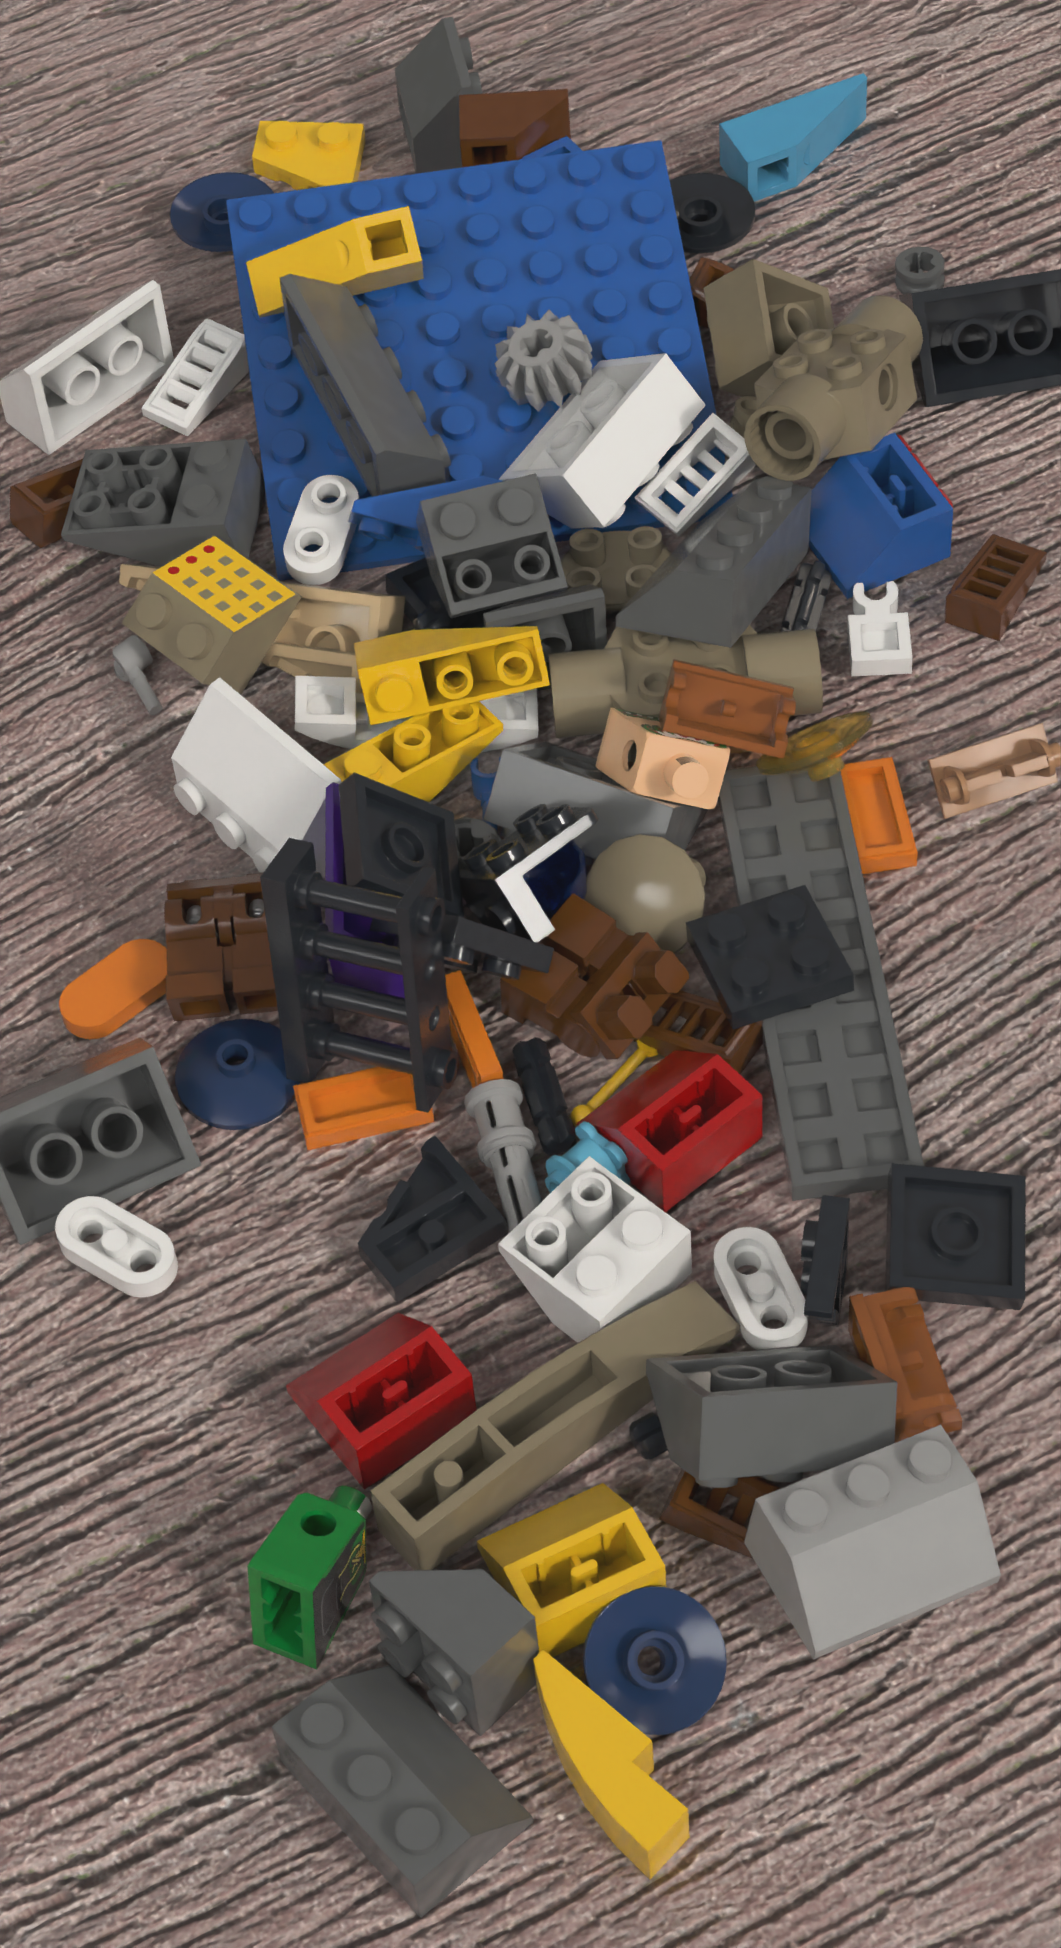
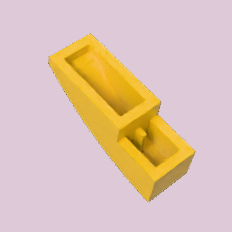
M543 1649L533 1659L536 1685L546 1726L562 1766L587 1810L614 1845L651 1880L690 1838L688 1808L649 1776L654 1771L652 1740Z

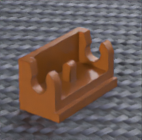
M673 659L658 719L662 731L784 759L788 745V735H786L789 717L794 716L796 710V700L793 697L794 688Z
M911 1287L896 1288L863 1296V1293L849 1296L848 1332L857 1358L897 1381L894 1443L942 1425L946 1433L962 1429V1418L959 1409H956V1402L949 1390L924 1320L925 1315L921 1304H915L919 1299L915 1289Z

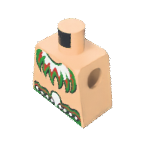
M610 708L595 767L635 794L705 809H714L728 764L730 748L726 745L662 731L657 717ZM635 742L636 759L635 762L628 761V754L632 744Z

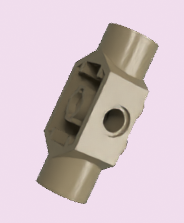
M878 295L868 297L862 300L835 328L828 330L814 329L799 335L786 352L773 362V365L754 383L758 408L749 417L744 431L747 451L761 470L780 480H800L810 475L825 459L871 451L917 400L911 363L921 351L923 334L920 323L912 310L901 301L889 296Z
M749 625L734 645L729 648L616 627L604 649L548 654L556 738L604 734L610 708L659 718L673 659L791 686L794 688L793 697L796 700L794 716L820 714L823 709L821 663L815 629L758 634ZM635 742L632 744L628 754V760L631 762H635L636 759ZM729 746L730 754L752 752Z

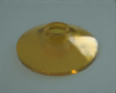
M866 711L851 712L827 719L788 737L784 759L763 754L756 762L757 769L762 775L773 776L807 772L810 780L813 782L828 778L845 767L841 756L857 744L873 724L871 715Z

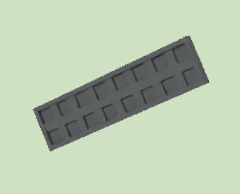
M838 757L726 770L718 802L737 905L746 904L806 885L854 974V991L763 1020L762 1040L792 1201L820 1198L822 1195L835 1196L887 1189L888 1173L892 1163L924 1166Z

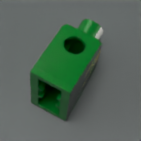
M338 1486L333 1491L329 1500L310 1493L298 1494L247 1566L254 1645L317 1670L366 1573L365 1520L372 1510V1505L362 1492L350 1486Z

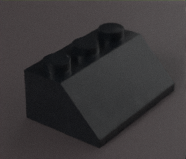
M1061 269L899 295V300L912 310L922 329V348L917 358L911 364L925 407L1061 385Z

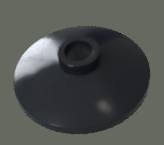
M711 173L687 174L670 180L684 252L701 254L721 251L737 244L750 232L755 221V204L749 191L740 183L731 178Z

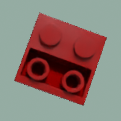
M674 1050L579 1121L577 1126L583 1121L589 1122L604 1138L616 1143L627 1156L628 1162L625 1164V1171L630 1182L653 1204L667 1212L763 1138L762 1094L718 1054Z
M401 1313L393 1315L286 1385L288 1394L364 1490L428 1448L477 1411L473 1379L469 1370L431 1325Z

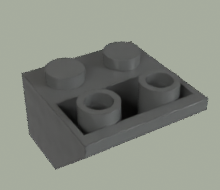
M453 16L442 18L395 68L399 112L416 174L462 168L459 95L482 94L478 71L468 72V70L473 69L468 37L459 38Z
M536 473L420 501L416 524L431 578L450 618L567 590L566 578Z
M483 1569L379 1571L369 1580L375 1609L371 1613V1617L379 1629L381 1642L378 1644V1649L400 1675L407 1677L413 1672L430 1688L427 1691L429 1699L436 1709L451 1723L458 1724L463 1719L481 1736L536 1685L533 1659L539 1654L535 1616Z

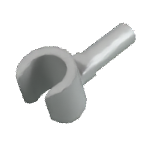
M131 635L112 650L113 658L115 659L114 672L121 681L127 682L129 680L149 714L156 715L163 707L148 683L145 674L142 672V670L152 664L153 659L142 640L135 635Z

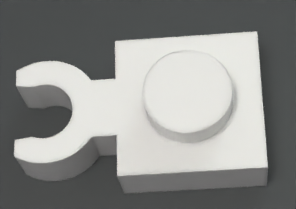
M894 581L887 582L886 596L880 600L867 598L864 594L863 583H856L853 588V612L855 615H848L847 628L851 677L912 674V649L908 612L897 613L898 587Z

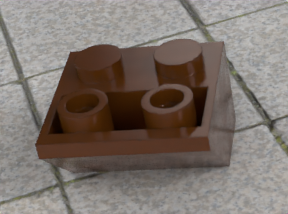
M568 89L459 95L462 167L520 160L522 157L565 136L571 139Z

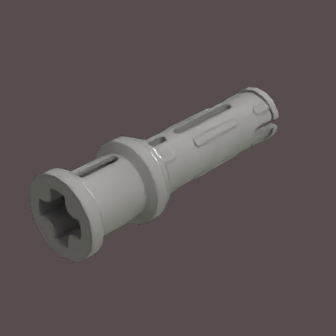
M498 1079L479 1084L471 1089L465 1096L464 1104L469 1116L476 1120L481 1138L477 1144V1153L481 1162L493 1170L502 1204V1211L510 1233L543 1200L540 1196L530 1159L536 1147L535 1137L532 1130L524 1126L519 1107L523 1100L522 1090L519 1084L512 1080Z

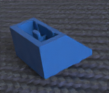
M894 432L883 437L871 451L840 456L812 489L809 547L818 560L825 564V569L832 574L833 581L844 596L849 599L853 597V588L856 583H863L864 592L950 557L953 508Z

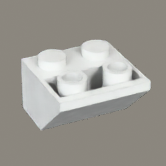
M590 1156L498 1243L499 1252L550 1321L577 1343L635 1310L673 1292L692 1273L691 1231Z

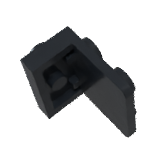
M540 804L526 811L513 822L516 831L499 843L496 839L488 840L466 854L463 860L467 866L459 871L461 892L467 903L463 906L466 919L537 943L552 933L555 928L522 876L594 825L599 820L591 807H570L569 804L548 809L545 804Z

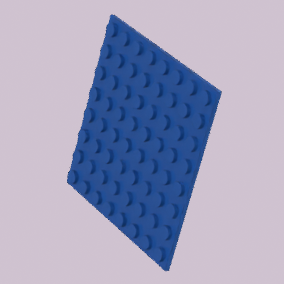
M662 140L226 200L275 565L279 581L294 579L287 570L283 547L301 494L308 483L320 476L338 475L348 479L356 487L359 499L372 496L289 345L285 312L259 318L246 262L352 219L409 206L422 257L424 279L354 295L353 298L358 307L364 304L369 307L378 328V336L375 338L382 349L390 347L393 350L401 368L402 379L399 381L405 392L414 390L418 395L426 415V422L423 424L429 435L439 434L442 438L451 461V465L444 468L446 482L483 475L499 479L560 408L553 401H548L539 412L529 402L518 405L510 397L506 387L501 385L497 377L495 363L498 359L496 357L495 344L508 340L507 326L518 328L523 326L526 321V314L535 320H540L549 309L558 319L570 315L571 319L581 329L583 335H587L593 357L590 360L592 369L602 360L663 353L668 355L706 406L691 422L693 429L683 441L672 446L658 462L660 465L659 470L712 413L716 415ZM570 393L563 396L562 405L571 395ZM716 446L708 452L723 465L726 463L725 454ZM700 461L692 467L708 481L715 475ZM684 476L676 481L679 486L693 497L700 491ZM647 483L637 487L625 501L626 508L619 519L604 528L571 529L548 515L555 542L568 541L575 532L582 529H595L603 533L609 531H632L642 526L653 528L666 526L635 500V496ZM732 489L696 522L703 520L733 496ZM667 490L658 497L677 514L685 507ZM329 497L321 501L324 503H332L335 502L338 498ZM357 525L339 573L412 563L426 556L424 552L415 548V540L397 535L393 536L392 541L376 540L358 532L360 525ZM311 544L306 546L304 550L314 552L322 546Z

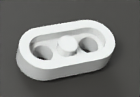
M338 475L320 476L308 483L301 494L284 542L283 552L289 574L302 584L321 585L334 579L342 569L357 524L350 523L348 520L354 501L359 499L356 487L344 477ZM329 497L338 498L335 502L332 503H324L321 501ZM311 544L322 546L314 552L304 550L306 546Z
M97 1196L78 1198L67 1204L59 1213L55 1223V1232L61 1251L69 1261L133 1297L154 1296L164 1291L174 1281L178 1270L177 1257L171 1239L160 1229L111 1201ZM88 1235H102L101 1238L95 1242H83V1240ZM143 1264L155 1265L148 1271L135 1272Z
M742 1227L726 1233L720 1238L714 1249V1275L735 1321L740 1325V1332L744 1340L757 1351L796 1348L805 1338L808 1329V1319L804 1316L806 1300L779 1244L769 1233L758 1228ZM744 1265H751L756 1267L758 1271L745 1275L738 1272L737 1269ZM776 1319L782 1321L785 1325L782 1328L770 1329L766 1328L763 1323Z

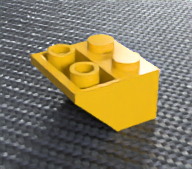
M604 1483L477 1540V1547L494 1580L535 1616L539 1653L544 1649L552 1657L584 1643L597 1615L605 1606L619 1596L644 1587H666L665 1564L636 1512L630 1504Z

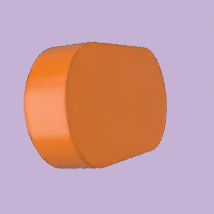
M150 939L129 941L69 983L62 991L59 999L60 1012L67 1030L83 1039L105 1037L166 993V947Z

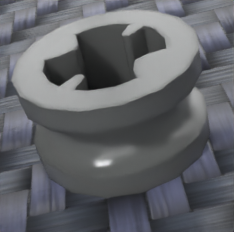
M919 246L908 248L901 252L895 261V271L897 273L895 284L897 289L902 294L943 288L945 260L942 254L935 249Z

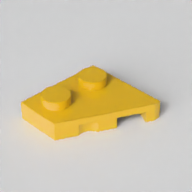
M259 121L252 154L254 173L273 181L286 182L295 190L358 182L366 140L364 124Z

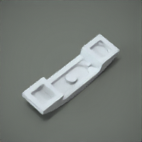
M295 676V731L311 738L353 749L411 718L406 717L371 725L363 693H356V677ZM537 688L480 701L504 724L503 731L482 752L498 750L538 738Z

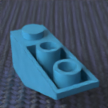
M862 73L720 123V166L729 178L740 183L749 191L754 202L797 187L866 120V75Z

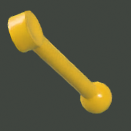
M637 1040V1050L587 1104L577 1105L573 1108L570 1114L573 1125L577 1127L579 1121L605 1103L647 1057L658 1055L657 1049Z

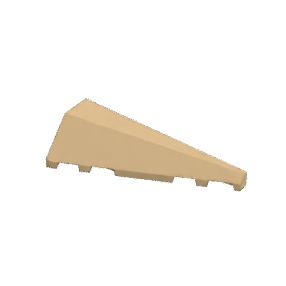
M121 564L119 584L127 588H135L141 592L152 572L161 567ZM282 582L302 597L265 655L262 663L270 667H277L293 677H356V693H363L357 671L354 643L401 633L405 596Z

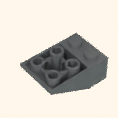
M247 439L86 450L61 536L66 542L160 567L212 536L221 538L249 558L266 492L264 478Z

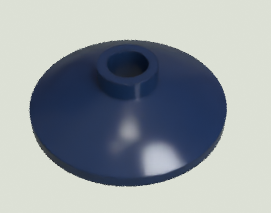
M224 172L201 177L185 186L173 200L170 209L172 228L183 242L194 248L210 252L233 251L226 200L272 194L274 192L260 179L243 173Z
M254 1019L228 1020L203 1030L184 1048L175 1070V1084L178 1096L186 1110L199 1121L225 1130L250 1129L272 1121L286 1111L296 1099L293 1086L302 1084V1082L287 1079L280 1029L270 1023ZM245 1060L239 1065H229L233 1061Z
M644 1587L619 1596L605 1606L597 1615L585 1640L583 1671L587 1686L647 1735L675 1733L693 1725L713 1706L725 1680L727 1665L726 1648L717 1623L698 1601L675 1589ZM645 1647L655 1649L660 1657V1666L652 1675L643 1673L638 1666V1655Z

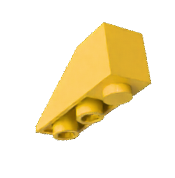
M409 206L352 219L246 262L259 318L284 312L279 278L288 274L347 286L352 296L424 279L422 257Z
M537 626L420 629L354 643L357 671L371 725L550 685Z
M480 701L443 708L442 710L415 715L323 765L339 777L341 782L355 772L430 802L503 731L504 724Z

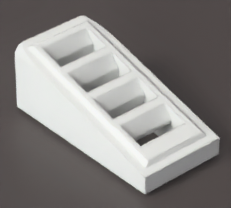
M206 318L189 337L143 405V416L185 436H189L249 372L244 334ZM204 367H207V368L211 369L212 372H209V371H207V370H205V369H203V368H204ZM190 383V384H192V385H194V386L200 388V390L198 391V390L193 389V388H191V387H189V386H187V385ZM176 398L189 404L187 409H184L171 402Z
M712 413L635 496V500L679 537L737 485L756 464L747 451L745 439L717 415ZM715 446L729 457L724 465L708 453ZM698 461L715 473L709 481L692 468ZM684 476L700 491L694 497L676 483L680 477ZM666 490L685 505L679 514L658 498Z

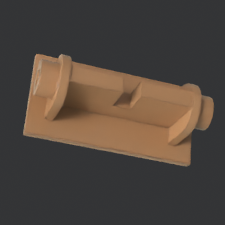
M1043 723L927 759L943 818L947 819L1058 782L1056 768L1061 766V747L1057 742L1048 744Z

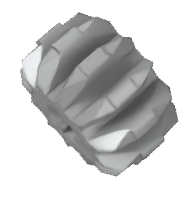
M549 309L540 320H535L526 314V321L520 328L507 326L508 340L495 344L496 357L498 359L495 363L497 368L496 374L501 385L506 387L510 397L518 405L529 402L538 412L548 401H553L562 407L563 396L568 393L581 395L582 384L580 381L593 377L590 361L593 358L591 354L592 347L587 335H583L581 329L571 319L570 315L558 319Z

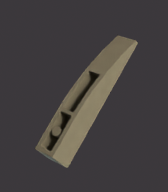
M694 1281L590 1335L480 1407L373 1488L370 1493L378 1530L414 1570L434 1569L653 1400L646 1374L647 1359L712 1354L740 1333V1325Z

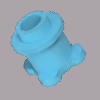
M583 1121L575 1128V1133L580 1139L578 1143L564 1155H553L546 1160L545 1167L548 1177L545 1179V1184L550 1193L589 1156L626 1184H630V1179L625 1171V1164L628 1162V1159L623 1150L616 1143L604 1138L593 1125L586 1121Z

